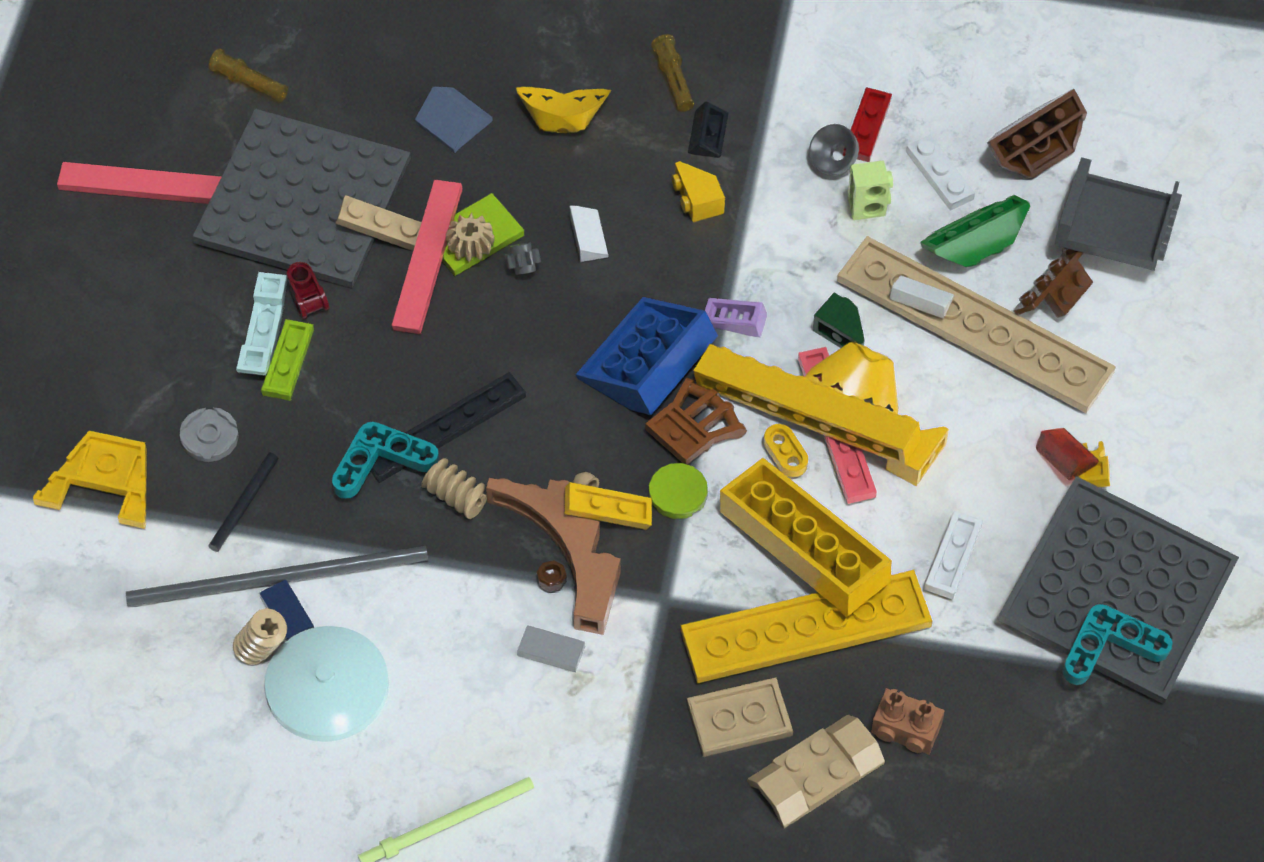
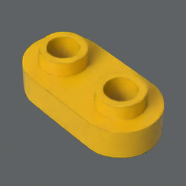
M774 424L768 427L764 434V446L779 470L788 477L803 475L808 467V455L793 431L784 424ZM777 440H779V441H782L783 443H782V444H776V443H774V442L777 441ZM789 463H796L797 466H790Z

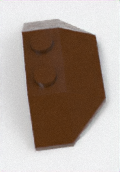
M1071 89L998 131L987 144L1000 167L1032 179L1075 152L1087 111L1075 89Z

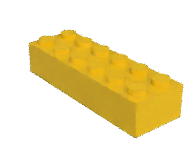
M761 458L720 490V512L845 615L849 616L891 582L892 560L766 459Z

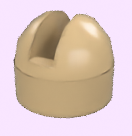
M583 472L575 476L573 483L598 487L599 479L591 473Z

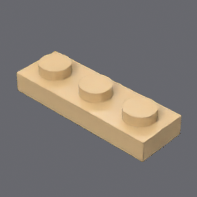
M346 195L342 200L336 220L338 225L412 251L414 250L422 223Z

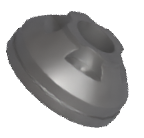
M830 124L822 127L815 133L809 146V156L812 164L819 171L831 175L841 174L850 169L851 165L855 163L859 152V143L854 133L840 124ZM841 145L845 146V157L841 160H835L833 157L834 149Z

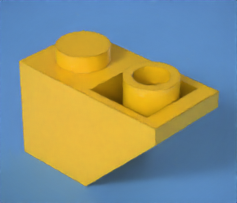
M681 161L676 162L675 174L671 175L672 184L675 191H680L682 209L684 213H689L692 222L724 214L725 196L717 177Z

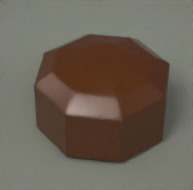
M555 560L542 563L537 570L539 586L548 592L561 590L567 582L564 565Z

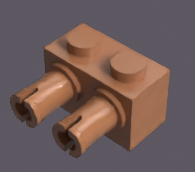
M886 688L873 718L871 733L883 741H894L902 744L912 752H923L930 755L942 726L945 710L935 707L931 702L927 704L926 700L919 701L908 697L902 691L898 693L897 689L890 690Z

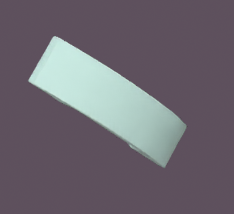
M258 273L253 295V311L245 345L241 347L237 372L257 375L267 374L279 335L286 295L287 275Z

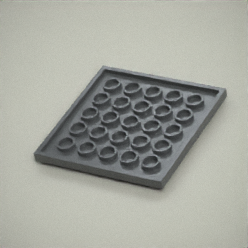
M255 109L194 232L193 243L286 270L295 262H305L310 265L317 279L353 289L375 237L336 224L342 200L346 195L388 210L411 160V152Z
M1076 476L1000 612L998 620L1066 655H1069L1089 610L1098 604L1107 605L1164 631L1170 636L1173 643L1172 649L1165 660L1159 662L1151 661L1110 641H1106L1093 668L1164 704L1239 557ZM1099 615L1096 622L1102 625L1105 617ZM1114 622L1111 628L1112 631H1115L1118 622ZM1121 628V634L1125 638L1134 639L1137 637V633L1133 628ZM1143 634L1140 644H1144L1146 635ZM1090 638L1081 640V645L1086 650L1092 651L1097 649V644L1094 640ZM1156 641L1153 649L1159 651L1161 643ZM1079 657L1078 661L1084 663L1085 659Z

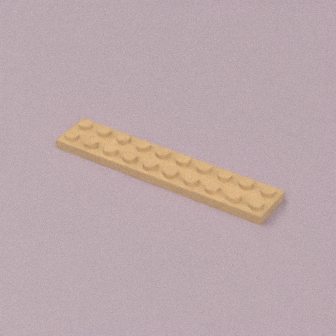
M866 236L837 275L839 283L1086 414L1115 373L1116 366L1016 315L1010 310L869 236ZM900 275L954 294L944 319L891 300V288Z

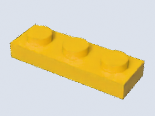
M569 482L565 486V514L647 530L652 526V498Z

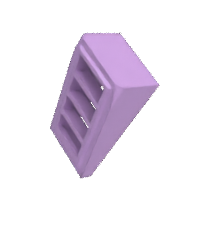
M709 298L705 308L714 328L754 337H761L767 318V312L762 302ZM717 308L721 309L719 317H715ZM728 312H732L731 317L727 318ZM740 314H743L742 319H739Z

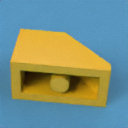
M943 426L920 430L921 439L906 466L887 459L886 470L917 486L946 446L949 429Z

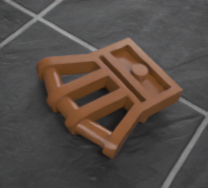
M688 377L683 382L674 401L645 423V430L677 459L687 465L704 451L707 452L714 443L729 438L738 439L747 432L744 424L739 422L734 412V405L729 401H723L720 398V393L714 388L710 390L695 384L694 380ZM691 394L699 397L684 411L681 409L687 396ZM707 406L715 408L712 413L699 423L692 419ZM721 419L726 420L727 427L707 432Z

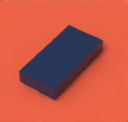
M286 579L259 592L265 607L279 612L285 619L287 634L284 639L286 641L302 631L314 628L312 621Z

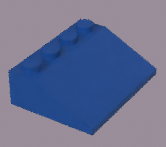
M642 297L575 375L577 379L626 408L652 415L706 351L709 344H712L718 337V334L704 310Z

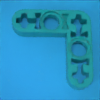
M367 422L359 429L332 478L333 489L340 498L346 499L355 496L378 456L421 472H428L434 464L439 462L438 449L430 442L383 424ZM374 433L377 434L378 438L373 437L371 440L367 439V436L371 437ZM396 442H403L407 445V448L402 452H394L391 446ZM426 454H430L431 458H426L424 461L420 459V456L424 457ZM356 455L367 457V461L362 465L353 464L351 459ZM350 471L352 473L350 477L351 484H346L345 487H341V482L345 483L350 476Z
M1103 604L1095 605L1089 610L1062 670L1063 676L1066 681L1074 685L1085 683L1089 679L1106 641H1110L1151 661L1159 662L1165 660L1169 655L1173 645L1172 639L1164 631ZM1099 615L1105 617L1102 625L1096 622ZM1114 622H1118L1115 631H1112L1111 628ZM1121 628H1133L1137 633V637L1134 639L1125 638L1121 634ZM1144 634L1147 637L1145 639L1144 644L1142 645L1140 644V641ZM1085 638L1094 640L1097 644V649L1092 651L1086 650L1081 645V640ZM1156 641L1161 643L1159 651L1153 649ZM1079 657H1081L1085 661L1079 674H1076L1073 670Z

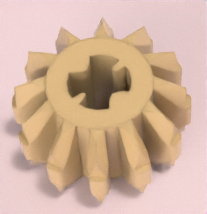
M471 213L469 218L459 215L458 222L451 221L449 230L446 233V241H448L450 253H455L458 260L465 256L468 262L471 261L472 257H476L481 261L483 254H490L491 246L494 243V234L491 224L485 223L483 216L474 219Z

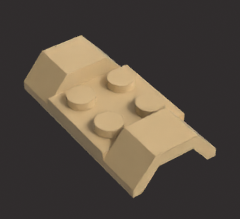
M846 715L826 729H820L773 759L770 765L749 777L747 782L751 787L760 790L774 808L780 825L786 828L883 765L885 760L877 741L857 717Z

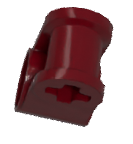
M295 262L290 265L287 270L289 291L300 317L305 319L307 314L321 309L324 311L329 310V303L325 292L319 285L310 265L305 262Z

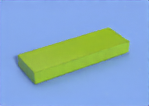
M285 319L261 389L263 396L291 400L314 332L313 324Z

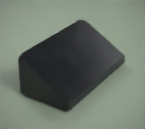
M707 101L696 109L688 147L689 154L714 158L721 157L729 112Z

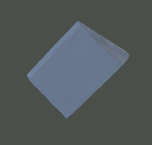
M432 87L415 118L417 125L454 153L493 121L492 116L451 87Z

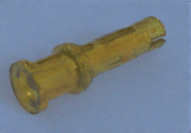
M670 34L656 37L651 43L653 51L657 52L659 58L658 66L666 73L678 110L681 112L691 110L694 107V101L691 98L687 82L680 67L682 58L676 52L675 38ZM676 80H678L681 91H679Z
M218 48L210 58L209 70L212 72L218 71L228 76V79L232 82L241 81L279 102H282L287 96L288 86L246 66L243 59H235L227 55L225 50Z

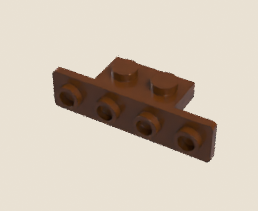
M1063 248V254L1048 265L1049 270L1033 282L1035 286L1019 298L1020 303L1013 310L1015 314L1019 315L1034 310L1045 299L1057 318L1065 316L1093 284L1092 279L1078 261L1083 252Z

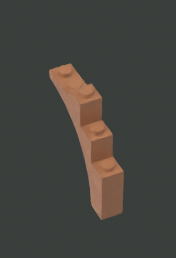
M489 478L486 487L487 503L510 509L531 520L545 531L561 549L571 568L577 591L574 629L604 635L621 573V558L614 557L609 553H595L600 538V522L565 514V486L569 481L550 480L548 488L542 489L534 484L523 485L513 483L505 478Z

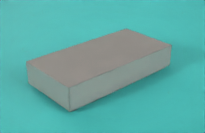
M527 625L518 647L517 655L576 673L585 648V641Z

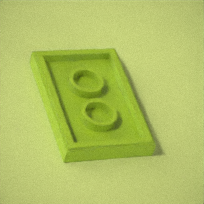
M493 193L455 214L453 220L458 222L459 215L469 218V215L472 213L474 219L483 216L485 223L491 224L494 243L491 246L490 254H483L481 261L524 236V229ZM447 241L442 262L454 276L480 262L476 257H472L470 262H468L465 256L458 260L455 253H450Z

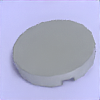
M213 407L214 410L201 408L189 414L180 427V441L187 455L197 461L204 462L221 460L229 455L236 447L239 438L236 421L230 413L221 408Z

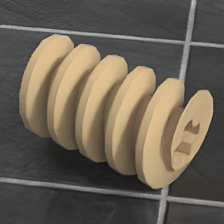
M443 458L426 473L422 481V487L427 488L428 492L436 494L438 499L445 500L447 505L455 506L456 511L464 513L466 518L472 519L479 514L486 503L487 495L483 494L485 484L480 483L474 488L476 483L475 477L471 476L465 481L467 472L462 470L456 475L458 466L452 464L447 468L449 461L447 458Z
M265 608L257 611L235 636L233 641L235 656L241 662L248 665L263 663L284 640L287 634L285 619L279 612L273 609Z

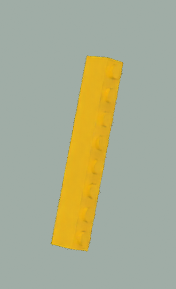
M709 344L693 370L696 384L710 390L714 388L723 397L906 466L921 439L919 422L908 415L901 416L889 411L884 406H875L862 401L857 396L842 394L830 386H821L813 383L804 376H794L784 372L777 366L770 367L758 362L753 357H744L733 353L726 347H717Z

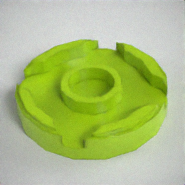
M684 463L669 464L661 467L652 476L649 483V498H652V505L663 516L672 519H686L704 507L708 498L707 481L703 474L693 466Z

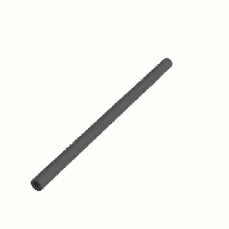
M426 546L126 591L127 606L277 584L285 579L291 582L428 561Z

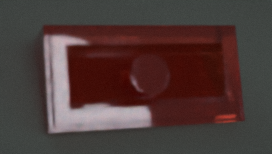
M1065 428L1041 431L1036 450L1068 480L1075 479L1076 476L1082 475L1098 464L1099 460Z

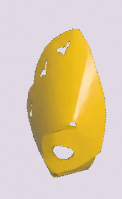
M516 88L517 94L539 129L557 133H574L585 130L611 92V90L584 89L562 94L545 88ZM522 93H524V94H526V95L532 94V96H530L529 99H528V98H527L525 95H523ZM542 95H544V96H546V97H553V98H552V99H548V100L546 101L545 98L542 97ZM598 95L600 97L604 95V97L600 98L599 100H597L595 96ZM583 96H585V98H583L581 102L577 99H574L576 97L582 98Z
M849 342L813 366L805 376L811 382L821 386L827 385L831 387L839 383L843 390L841 391L835 387L834 389L837 392L848 396H857L862 401L872 398L875 406L887 407L890 404L893 413L898 414L899 407L894 362L888 356L872 351L867 346L856 342ZM822 373V382L819 381L818 377H814L813 375H818Z

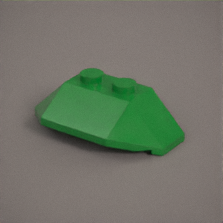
M1016 195L1009 196L1004 201L982 207L932 232L926 239L920 242L921 247L964 267L975 266L982 259L1001 253L1005 247L1014 243L1030 209V203Z

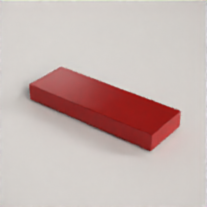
M868 87L865 88L851 127V131L859 143L858 160L866 162L871 160L892 100L891 93ZM844 147V150H843V156L846 155V148H845V147Z

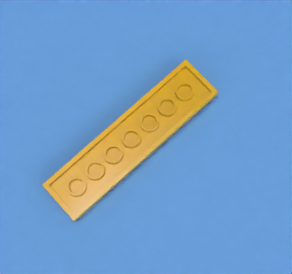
M910 570L891 575V582L849 616L845 615L820 593H814L681 625V633L696 681L701 683L930 628L933 621L915 571Z

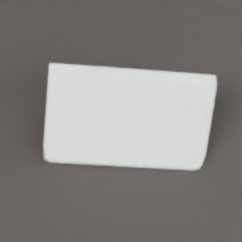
M570 206V219L580 262L608 258L598 210Z
M902 275L893 284L890 299L943 319L954 298V294Z

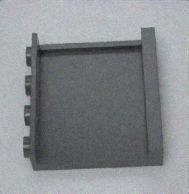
M1081 157L1059 222L1054 245L1155 271L1157 261H1164L1172 227L1174 226L1182 194L1177 193L1180 182L1175 181L1172 194L1089 174L1092 160Z

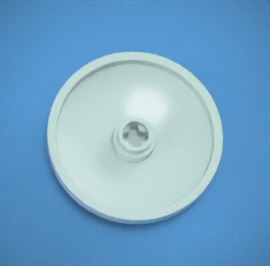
M337 626L311 628L288 639L273 655L265 675L267 702L276 720L294 735L319 742L345 739L365 729L381 712L389 690L388 671L379 649L364 635L351 629Z

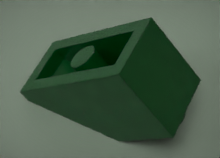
M834 292L814 314L813 331L840 348L849 342L864 345L865 339L858 306L849 298L841 297Z

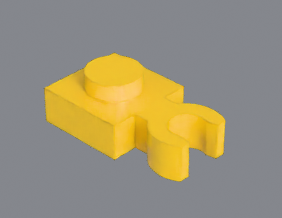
M1099 441V447L1095 451L1088 450L1087 443H1083L1082 453L1084 459H1078L1079 478L1097 487L1110 486V464L1108 456H1105L1104 443Z

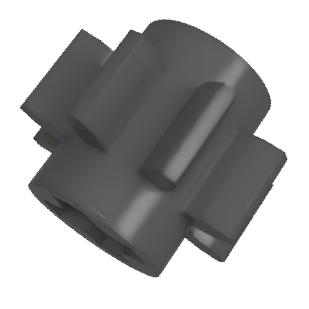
M531 242L510 246L511 253L505 254L507 268H514L515 275L536 271L535 263L541 262L539 249H532Z

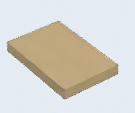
M776 677L687 698L688 709L703 757L793 736V729Z

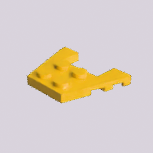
M88 431L66 457L67 461L58 472L54 471L48 478L49 482L41 491L38 490L33 496L35 505L57 510L61 509L71 484L126 496L118 515L119 523L145 529L146 444L145 442Z

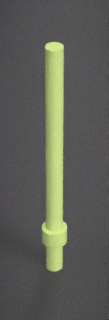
M527 777L394 839L388 837L380 841L379 846L357 855L360 862H374L383 857H386V859L399 854L398 850L533 789V782L530 777Z

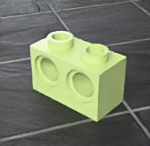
M884 160L851 165L847 199L853 220L886 216L887 205L891 204L889 188H893V176L891 171L886 170Z

